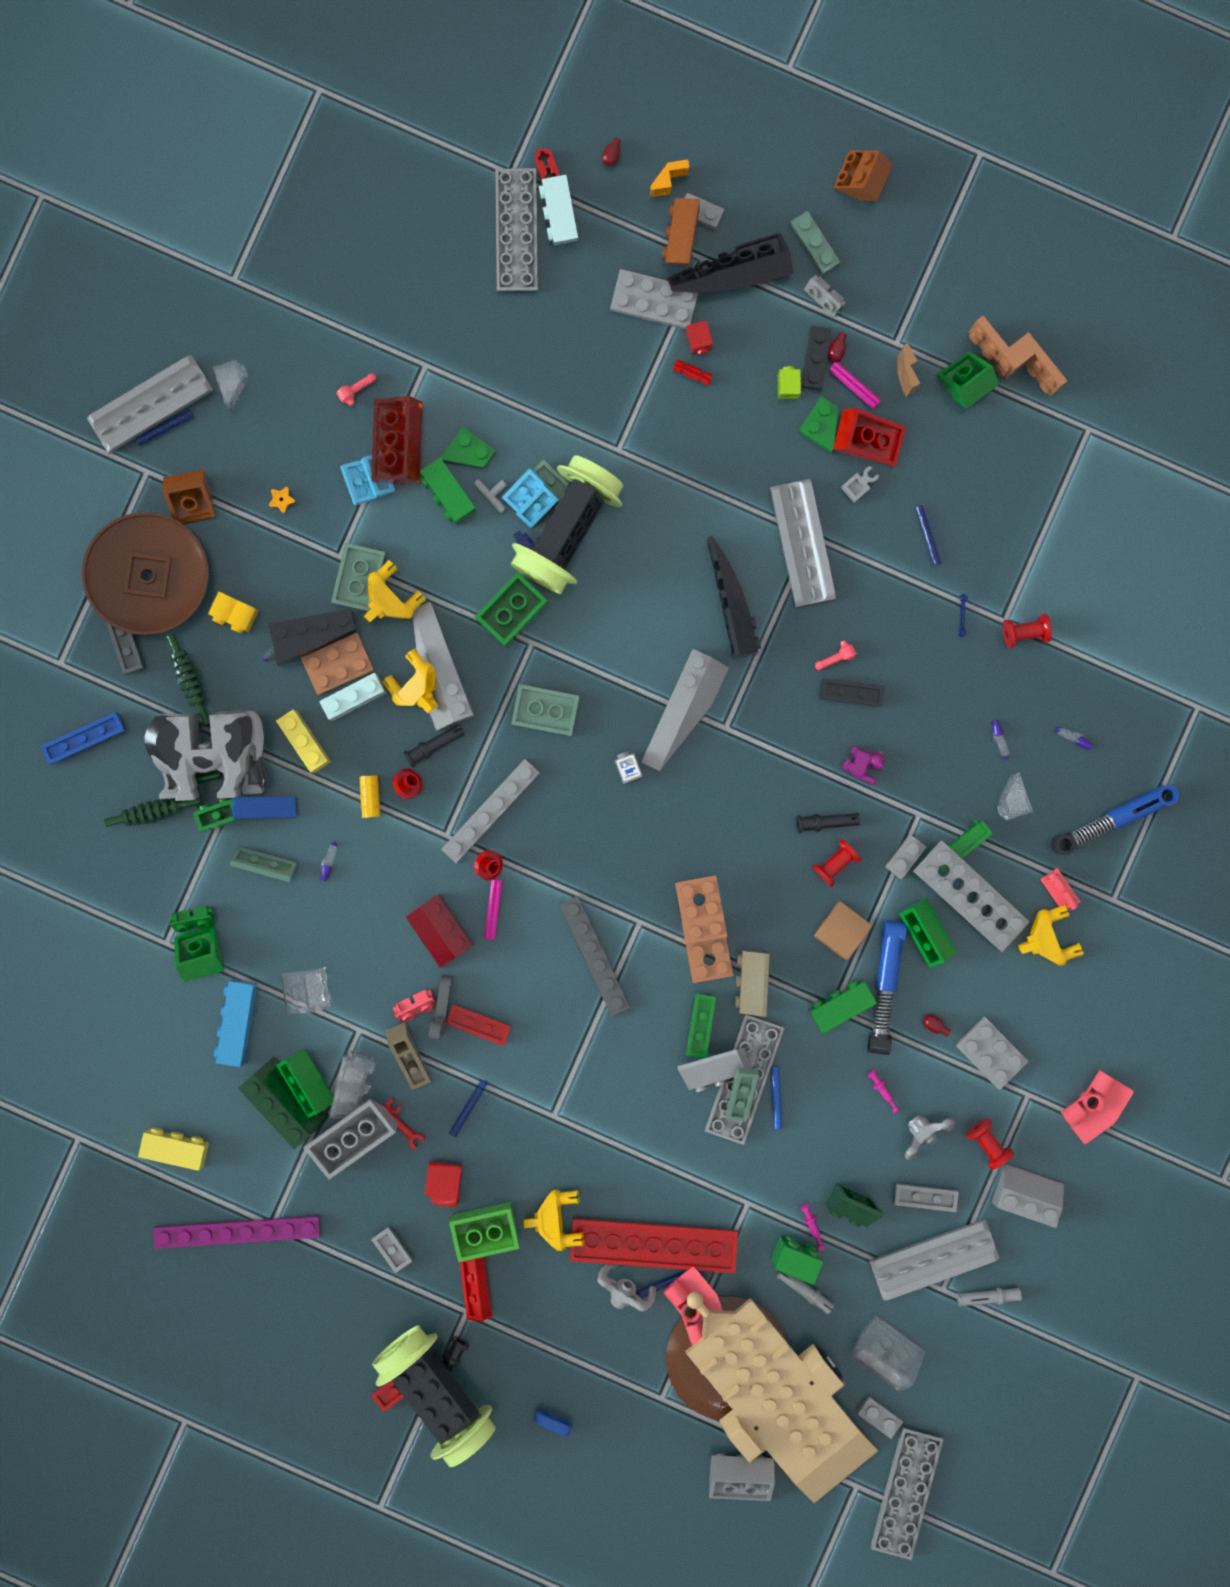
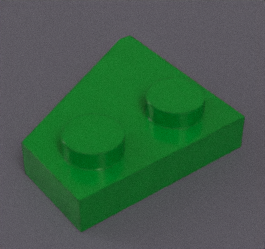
M821 396L798 432L832 453L835 442L838 406Z
M462 427L440 458L443 462L448 461L458 463L459 465H470L484 469L496 454V451Z

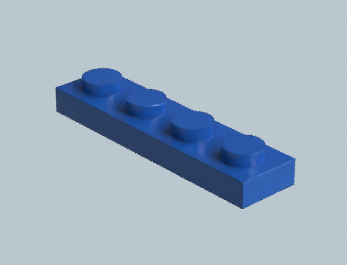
M114 712L41 745V749L48 764L52 765L117 736L126 730L118 712Z

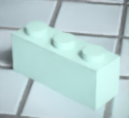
M561 175L542 179V186H539L541 199L545 198L546 207H543L545 220L549 219L550 228H547L549 241L553 240L554 246L578 241L567 176Z
M373 673L319 702L328 719L334 721L387 692L379 676Z

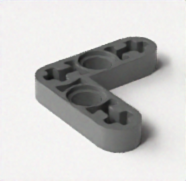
M441 976L436 1014L430 1024L429 1039L440 1040L444 1036L452 976Z

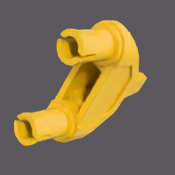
M390 560L377 572H371L368 576L370 602L368 606L371 609L363 616L368 622H371L376 616L380 619L383 616L411 619L414 611L426 601L425 597H420L422 594L416 591L405 603L401 602L385 585V581L398 570L395 565L392 566L393 563Z
M413 649L405 657L416 669L414 676L403 688L400 687L392 675L386 677L382 684L391 693L392 701L395 705H418L427 713H430L439 706L432 694L435 690V668L431 663L425 662L417 650Z
M1065 904L1049 911L1043 909L1037 913L1029 933L1030 936H1027L1028 941L1018 944L1020 953L1024 954L1032 951L1033 955L1040 954L1059 966L1065 965L1070 959L1084 955L1079 943L1061 949L1053 931L1052 922L1069 917Z
M557 1189L552 1190L538 1212L534 1213V1218L524 1219V1228L535 1227L536 1232H539L557 1251H564L566 1247L584 1246V1240H576L584 1238L582 1232L575 1234H565L563 1232L561 1212L562 1205L580 1203V1197L571 1198L578 1196L579 1191L561 1192Z

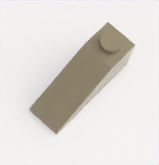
M404 1022L387 1029V1044L411 1089L414 1090L430 1083L431 1079L406 1023Z

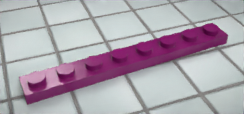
M320 1215L155 1226L153 1228L154 1249L320 1238L321 1236Z

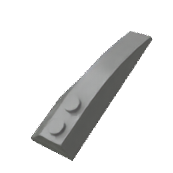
M432 603L423 604L414 611L413 625L417 652L425 662L431 663L435 668V690L432 694L439 706L435 711L430 712L436 731L472 718L475 715Z
M692 649L641 763L658 771L663 768L712 706L729 667L708 655Z

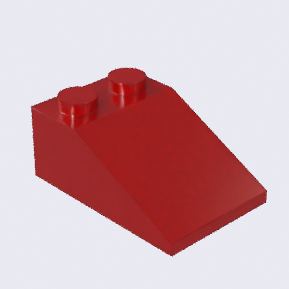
M858 408L843 409L833 450L853 457L896 467L906 427Z

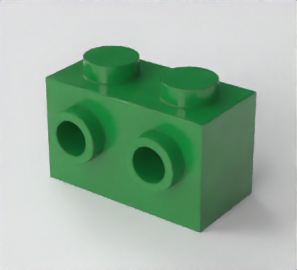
M222 798L218 800V804L211 806V803L202 805L198 811L193 812L199 832H207L241 820L233 819V803L231 798Z

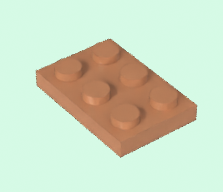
M358 633L301 657L318 696L375 671Z

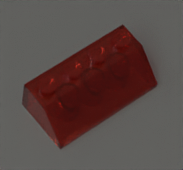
M411 396L374 399L371 481L392 484L420 483L422 401Z

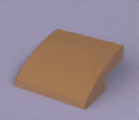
M908 343L903 346L897 356L898 377L905 397L912 395L920 385L913 371L918 361Z
M839 901L813 936L847 961L873 925Z

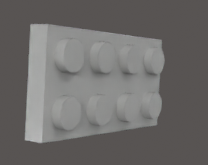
M620 269L610 311L686 330V326L691 325L699 292L671 291L667 280Z

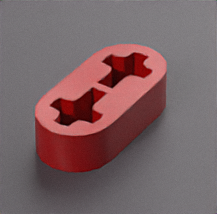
M547 148L537 150L535 153V164L541 181L548 178L547 171H550L552 177L559 176L552 152ZM542 155L547 158V166L541 160Z

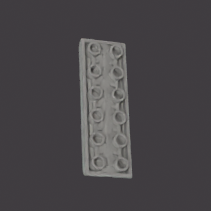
M536 168L495 169L497 291H538Z
M189 355L90 414L87 420L107 453L110 454L214 390L194 357Z
M807 479L770 487L795 607L836 599L811 480Z
M745 1014L732 1050L745 1048L750 1068L758 1069L759 1071L747 1121L726 1119V1110L734 1083V1078L727 1079L728 1084L719 1087L705 1132L744 1145L784 1027Z
M982 1219L871 1259L869 1262L883 1300H890L999 1260L1000 1257L987 1221Z
M904 1427L901 1429L872 1537V1550L912 1560L943 1438Z

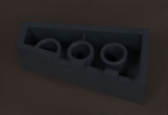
M351 608L269 624L276 664L279 667L357 632Z

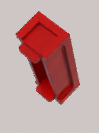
M486 1256L460 1262L467 1320L484 1321L493 1316L485 1267Z

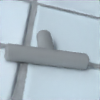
M480 479L474 482V486L500 513L506 510V507L496 497L507 487L503 480L491 490Z

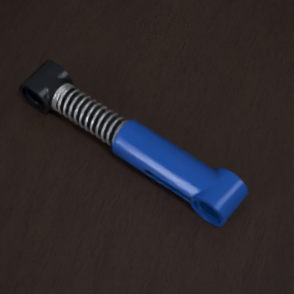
M1171 785L1158 786L1154 790L1107 812L1105 817L1095 820L1092 824L1089 823V825H1085V827L1083 826L1071 833L1067 832L1056 835L1051 841V848L1056 854H1072L1083 842H1089V839L1092 840L1096 836L1099 837V834H1105L1106 831L1109 832V829L1112 831L1113 828L1117 831L1166 806L1175 804L1179 798L1178 790ZM1164 790L1169 794V798L1166 801L1162 798ZM1151 801H1154L1153 803H1151V804H1149V805H1147V806H1145V807L1139 809V807H1141V806H1143V805H1145V804H1147V803H1149V802H1151ZM1063 839L1068 844L1065 850L1060 848V842Z
M884 920L883 942L876 987L880 991L878 992L880 996L878 995L879 999L877 1001L879 1003H877L878 1006L876 1007L878 1010H876L877 1014H875L877 1017H875L876 1021H874L876 1023L874 1026L876 1027H874L873 1032H870L868 1037V1053L889 1055L891 1051L892 1036L889 1034L890 1029L888 1028L890 1027L889 1023L891 1022L889 1020L891 1018L889 1016H891L890 1012H892L890 1009L893 1008L891 1006L893 1005L891 1001H893L892 998L894 997L892 994L897 992L902 947L906 937L907 925L904 922Z

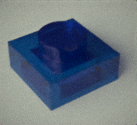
M519 530L513 535L519 545L533 550L531 546L533 541L527 533L522 534Z

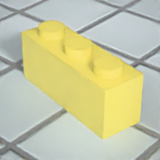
M291 710L276 720L310 773H316L331 763V760L298 711Z
M152 1127L143 1133L139 1158L198 1171L204 1167L209 1142H205L203 1138L196 1136L187 1138L183 1137L184 1134L179 1132L164 1133L163 1129Z

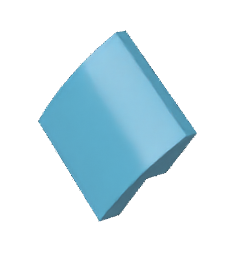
M382 452L362 457L359 461L343 464L340 467L354 506L395 492Z
M531 467L502 496V499L517 512L516 515L530 528L559 500L553 490Z

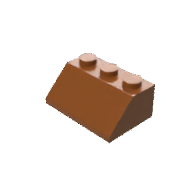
M675 198V204L670 205L669 216L672 217V223L667 225L666 238H669L668 246H664L662 259H666V265L690 268L700 210V199Z

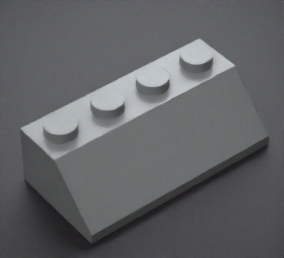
M370 1099L303 1148L325 1176L331 1179L396 1133L398 1123L384 1106Z

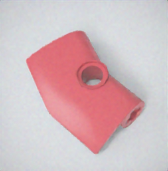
M1099 1070L1087 1091H1084L1078 1100L1062 1110L1061 1114L1080 1140L1087 1144L1117 1121L1134 1091ZM1095 1097V1103L1088 1106V1099Z
M691 1267L663 1291L664 1295L682 1315L691 1345L702 1338L703 1316L697 1309L692 1316L685 1314V1309L688 1307L687 1296L691 1292H699L703 1296V1304L709 1311H723L718 1295L695 1267Z

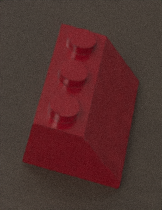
M441 894L436 895L406 916L440 968L475 945Z

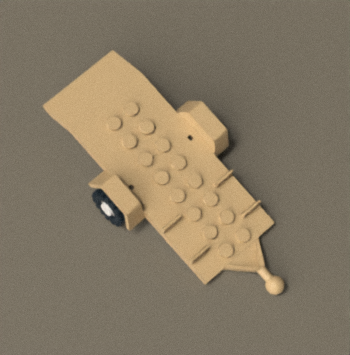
M694 1291L687 1296L688 1306L692 1309H697L703 1316L702 1338L688 1348L686 1354L698 1367L701 1374L708 1379L722 1396L723 1401L727 1402L733 1409L719 1421L729 1440H731L738 1452L740 1451L741 1455L749 1463L767 1450L793 1483L815 1503L878 1452L873 1443L861 1432L832 1397L846 1383L841 1381L843 1376L820 1346L816 1348L812 1344L798 1356L751 1298L735 1311H709L703 1304L704 1299L699 1292Z

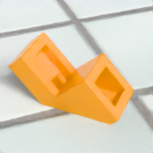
M688 159L668 162L651 185V197L671 194L670 178L689 175Z

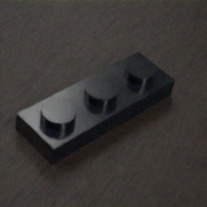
M811 325L802 388L822 391L832 328Z
M823 678L820 699L882 707L884 686Z

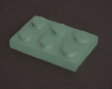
M345 543L331 603L368 612L371 609L368 606L370 603L368 576L371 572H377L384 565L386 552Z
M519 684L511 725L572 736L580 696Z

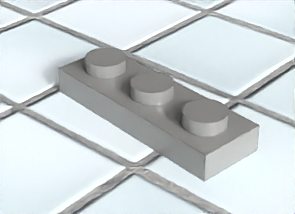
M896 1183L894 1205L957 1212L959 1191Z

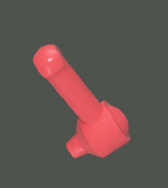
M370 373L352 386H342L336 394L342 403L353 406L355 404L354 393L376 382L377 377L375 374Z
M846 640L841 641L839 653L815 663V668L819 671L841 660L849 661L857 655L854 646L848 644Z

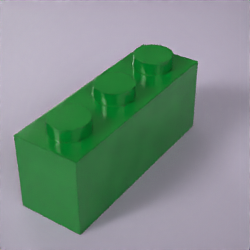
M438 458L420 471L423 476L420 480L426 489L430 487L433 490L434 494L431 496L438 506L440 504L444 506L446 511L443 513L449 522L454 521L458 525L477 512L441 458Z
M927 898L911 904L899 913L930 968L946 962L957 953L956 948Z
M856 979L848 983V988L840 991L838 989L829 994V999L825 1001L820 999L811 1005L812 1008L809 1009V1012L822 1034L877 1004L863 980L858 981Z
M305 1049L298 1051L276 1065L307 1119L336 1102L332 1092L325 1085L321 1073L317 1071L311 1056Z

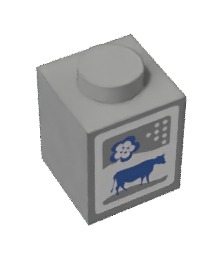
M629 751L617 755L618 759L615 760V764L623 784L643 777L634 753L629 754Z

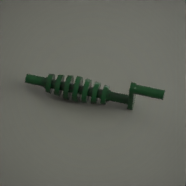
M174 634L168 635L166 638L173 652L170 659L171 661L176 660L172 666L173 669L179 668V670L174 672L175 677L183 676L176 681L178 685L186 683L180 689L182 692L189 691L184 696L186 699L192 698L188 703L190 706L196 707L201 719L199 728L210 725V719L203 705L206 698L205 696L200 697V694L204 693L203 688H196L202 685L201 680L193 681L199 677L198 672L190 674V672L196 669L195 666H187V664L192 662L190 658L184 659V656L188 655L187 652L180 649Z
M217 770L195 776L196 782L199 784L221 778V773ZM197 786L199 798L196 800L176 801V798H171L170 803L168 799H162L161 804V801L158 799L154 800V805L151 800L146 801L145 805L143 803L138 804V810L136 806L130 807V813L128 809L122 810V814L119 816L104 819L105 826L109 827L121 823L131 826L132 822L134 825H140V820L142 824H148L149 821L155 823L157 818L159 821L164 819V813L169 818L172 816V811L177 815L182 808L196 805L199 809L203 805L199 786Z

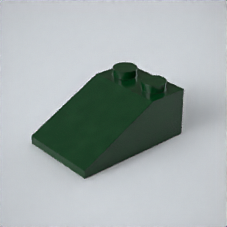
M837 1183L826 1205L831 1215L839 1219L843 1216L849 1219V1223L857 1227L861 1225L868 1227L883 1216V1212L873 1199Z

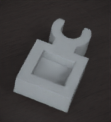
M871 466L864 470L862 477L856 473L841 486V489L853 503L870 490L867 484L874 483L879 477L878 474L874 478L868 476V472L872 469Z

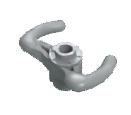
M921 1115L911 1120L908 1126L914 1138L911 1147L905 1153L906 1160L916 1159V1153L920 1144L931 1145L937 1139V1131L942 1129L951 1131L955 1126V1121L952 1118H947L940 1123H930L926 1117Z
M606 1264L601 1268L598 1274V1283L611 1292V1303L615 1308L623 1309L625 1306L631 1305L639 1311H646L654 1304L656 1299V1288L654 1286L649 1287L648 1298L646 1301H643L635 1294L636 1286L631 1280L620 1279L617 1282L606 1276L609 1271L617 1268L616 1264Z

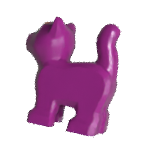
M854 745L849 753L855 757L854 762L847 758L841 768L849 771L854 777L875 785L876 779L873 776L866 775L869 765L875 769H884V754L879 751L871 754Z

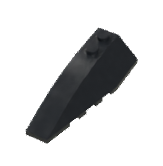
M776 233L735 247L736 251L730 254L723 252L718 255V259L712 262L705 260L700 263L698 268L693 269L690 267L668 277L667 281L671 291L717 292L765 284L770 280L784 278L794 273L790 250L781 233Z
M710 536L707 542L732 659L757 655L761 645L759 637H755L753 630L756 629L755 618L750 616L743 590L734 570L713 536Z

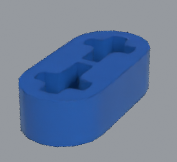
M537 1409L533 1417V1421L536 1424L562 1436H568L573 1426L570 1421L544 1409Z

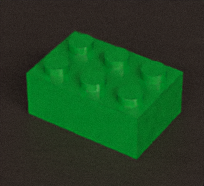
M517 572L480 610L475 618L506 648L548 605V601Z

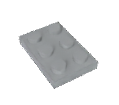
M986 1017L977 1022L955 1044L999 1091L1029 1062Z

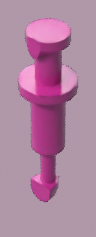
M875 1069L870 1071L867 1076L874 1081L873 1088L878 1089L885 1101L891 1104L893 1107L892 1111L896 1114L899 1108L892 1101L893 1097L884 1085L886 1081L878 1078Z
M804 1204L800 1207L801 1211H804L806 1215L803 1221L805 1224H808L812 1236L816 1238L818 1250L824 1251L825 1247L820 1240L821 1234L816 1224L817 1216L811 1214L810 1204Z

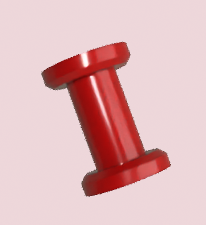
M1046 613L1041 614L1038 621L1016 625L1010 619L1004 620V640L1008 648H1014L1017 641L1040 637L1045 643L1050 642L1052 639V628L1048 615Z
M843 839L839 841L841 849L822 866L819 864L812 866L819 877L831 888L835 885L833 878L850 862L859 863L862 860L857 852Z
M986 1118L972 1126L965 1136L969 1140L976 1139L990 1158L988 1167L994 1170L1007 1163L1013 1157L1014 1152L1011 1148L1003 1149L990 1131L992 1122L989 1118Z

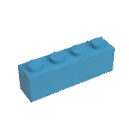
M233 979L225 985L224 996H226V1001L222 1005L220 1012L223 1020L222 1025H219L217 1030V1037H220L219 1045H216L214 1050L216 1064L241 1067L245 1064L257 983Z

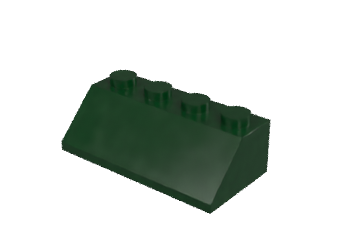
M273 1057L238 1089L295 1150L329 1116L322 1110L307 1119L276 1066L279 1062Z

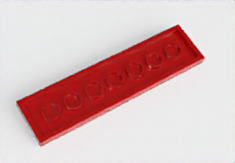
M573 1218L572 1234L582 1232L584 1238L576 1240H584V1246L571 1247L570 1261L689 1270L691 1267H695L697 1271L735 1273L738 1230Z

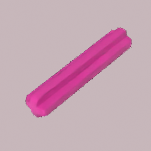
M835 362L831 366L830 372L871 408L874 409L879 405L881 399L839 362Z
M493 879L491 881L484 938L488 940H494L496 937L503 881L500 879Z

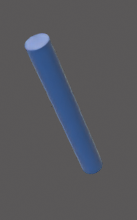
M771 1066L774 1129H782L779 1066Z

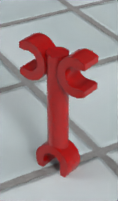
M390 1098L385 1108L398 1123L397 1128L409 1139L410 1147L416 1149L418 1146L414 1143V1139L419 1138L423 1142L425 1140L424 1135L414 1133L395 1115L401 1110L402 1106L399 1105L397 1109H393L391 1103L394 1098Z

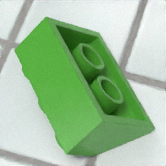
M512 1202L457 1213L450 1217L449 1225L458 1262L520 1248Z

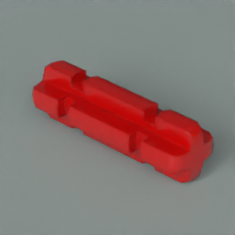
M679 359L676 360L673 366L674 371L678 373L683 372V375L696 381L700 380L702 384L709 385L712 380V374L706 371L703 373L701 369L690 364L686 365L684 361Z

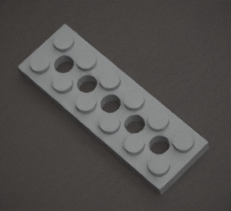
M940 841L913 871L1001 952L1007 948L1029 923L1019 911L943 841ZM941 865L947 866V872L944 875L938 874V869ZM961 878L962 885L954 889L953 881ZM974 891L976 899L968 902L967 895ZM990 905V912L987 915H982L981 910L983 906ZM1004 918V926L997 928L996 921Z

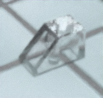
M237 360L213 367L225 405L230 411L235 409L247 385L245 377H248L244 364L240 365Z
M1020 773L1011 774L998 800L1000 804L998 805L999 814L1005 820L1033 812Z

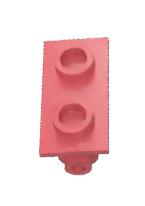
M1058 868L1040 879L1059 907L1064 904L1068 910L1078 907L1077 904L1080 903V900Z
M425 989L413 995L415 1000L413 1004L410 998L396 1003V1006L393 1007L396 1014L395 1017L400 1022H409L416 1015L433 1010L437 1002L432 998L434 997L432 991Z

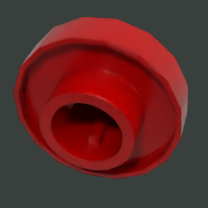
M402 769L393 777V787L396 793L405 799H412L422 791V780L418 773L412 769Z
M493 850L481 852L474 864L476 875L485 881L495 879L502 871L503 859L500 854Z

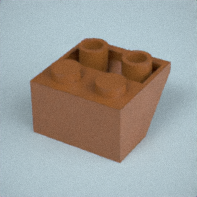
M849 150L833 188L861 201H877L893 163L880 150Z

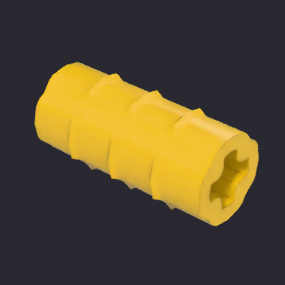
M378 775L360 776L362 818L380 817L381 806L379 801Z

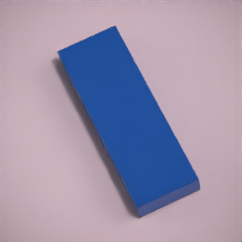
M295 797L232 798L233 819L296 817Z

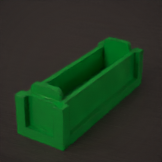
M972 821L974 825L948 845L961 859L993 834L984 821ZM941 865L939 867V870L941 872H946L947 866Z
M695 992L685 1054L687 1056L707 1058L716 996Z

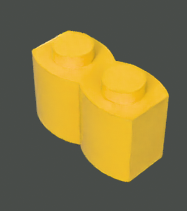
M218 592L208 614L213 616L212 621L224 625L225 622L231 624L230 629L242 634L243 631L249 633L259 610Z

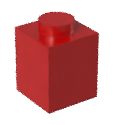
M707 321L686 326V335L692 355L697 354L701 356L709 353V350H712L713 343Z

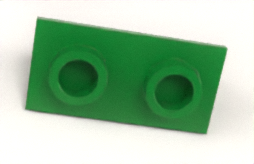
M208 906L194 908V916H191L190 910L175 912L174 915H171L172 923H170V926L180 933L188 932L193 928H208L210 925L216 924V921L211 916L214 915L213 908Z

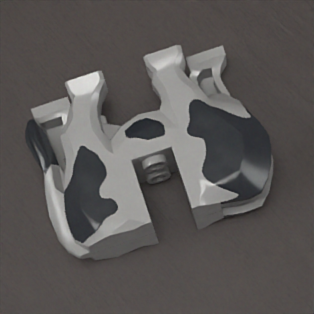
M250 710L218 711L209 715L212 741H205L202 744L200 741L198 712L187 714L167 713L155 716L147 728L144 745L152 761L162 771L165 786L159 793V799L176 798V801L196 800L199 798V792L197 790L198 784L195 774L208 773L214 770L224 773L225 778L223 786L217 793L218 799L240 796L239 786L243 778L242 794L263 793L268 780V774L262 760L264 733L259 715L255 711Z

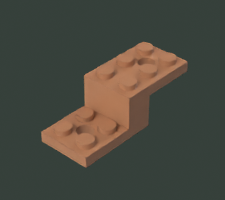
M984 316L976 320L968 333L970 334L971 341L975 345H979L983 350V356L988 361L991 360L995 365L996 372L1006 380L1026 365L1028 373L1039 381L1042 391L1050 396L1067 382L1066 378L1029 332L1012 346L1008 347Z
M716 875L676 882L675 886L692 983L733 976L726 939L727 931ZM698 893L703 894L705 897L704 904L700 906L693 902L694 896ZM708 953L715 956V962L711 965H706L703 961L704 956Z

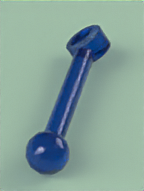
M962 594L960 596V637H964L966 634V630L964 629L965 604L968 599V596L966 594Z

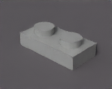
M687 193L685 198L700 199L698 223L716 230L724 209Z
M909 834L884 867L902 880L926 849V846Z
M390 1226L371 1239L395 1273L413 1261V1258Z
M869 1395L857 1410L859 1416L890 1439H892L903 1423L901 1418Z

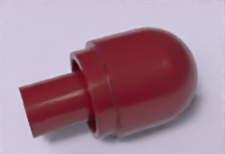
M613 138L612 143L605 147L602 154L604 165L611 167L617 163L620 156V139Z
M839 332L837 340L834 339L829 347L828 357L832 361H840L845 354L847 334Z
M927 1014L923 1018L924 1027L932 1033L938 1034L940 1032L946 1037L949 1035L951 1030L944 1026L945 1022L938 1016Z

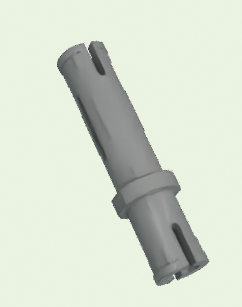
M781 1273L777 1274L776 1278L790 1286L808 1300L809 1304L818 1307L826 1315L831 1310L823 1304L833 1309L835 1304L822 1296L817 1289L814 1290L802 1280L785 1274L788 1278Z
M996 1288V1290L957 1294L959 1307L990 1303L1003 1305V1302L1022 1300L1020 1288Z

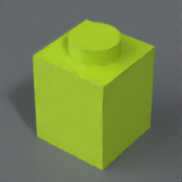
M793 366L783 367L778 373V399H799L801 394L800 369H795Z

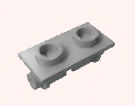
M815 275L811 277L804 290L825 311L834 317L838 310L846 304L844 298L834 289L828 292L827 290L831 286L821 276Z

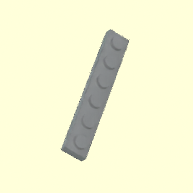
M524 759L441 850L457 863L540 772Z

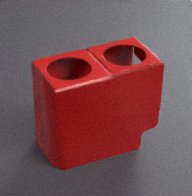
M430 1160L425 1195L431 1196L432 1204L457 1207L462 1164Z

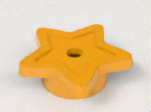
M288 487L281 491L271 490L273 499L269 506L278 507L282 513L286 512L290 504L296 502L289 496Z

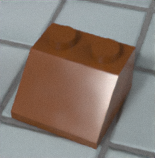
M204 469L163 477L162 492L173 519L180 523H187L216 516L210 485Z

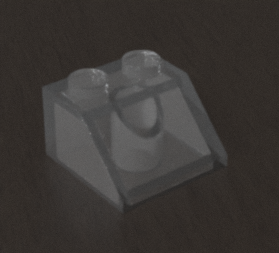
M325 967L281 973L287 1014L311 1013L331 1008Z

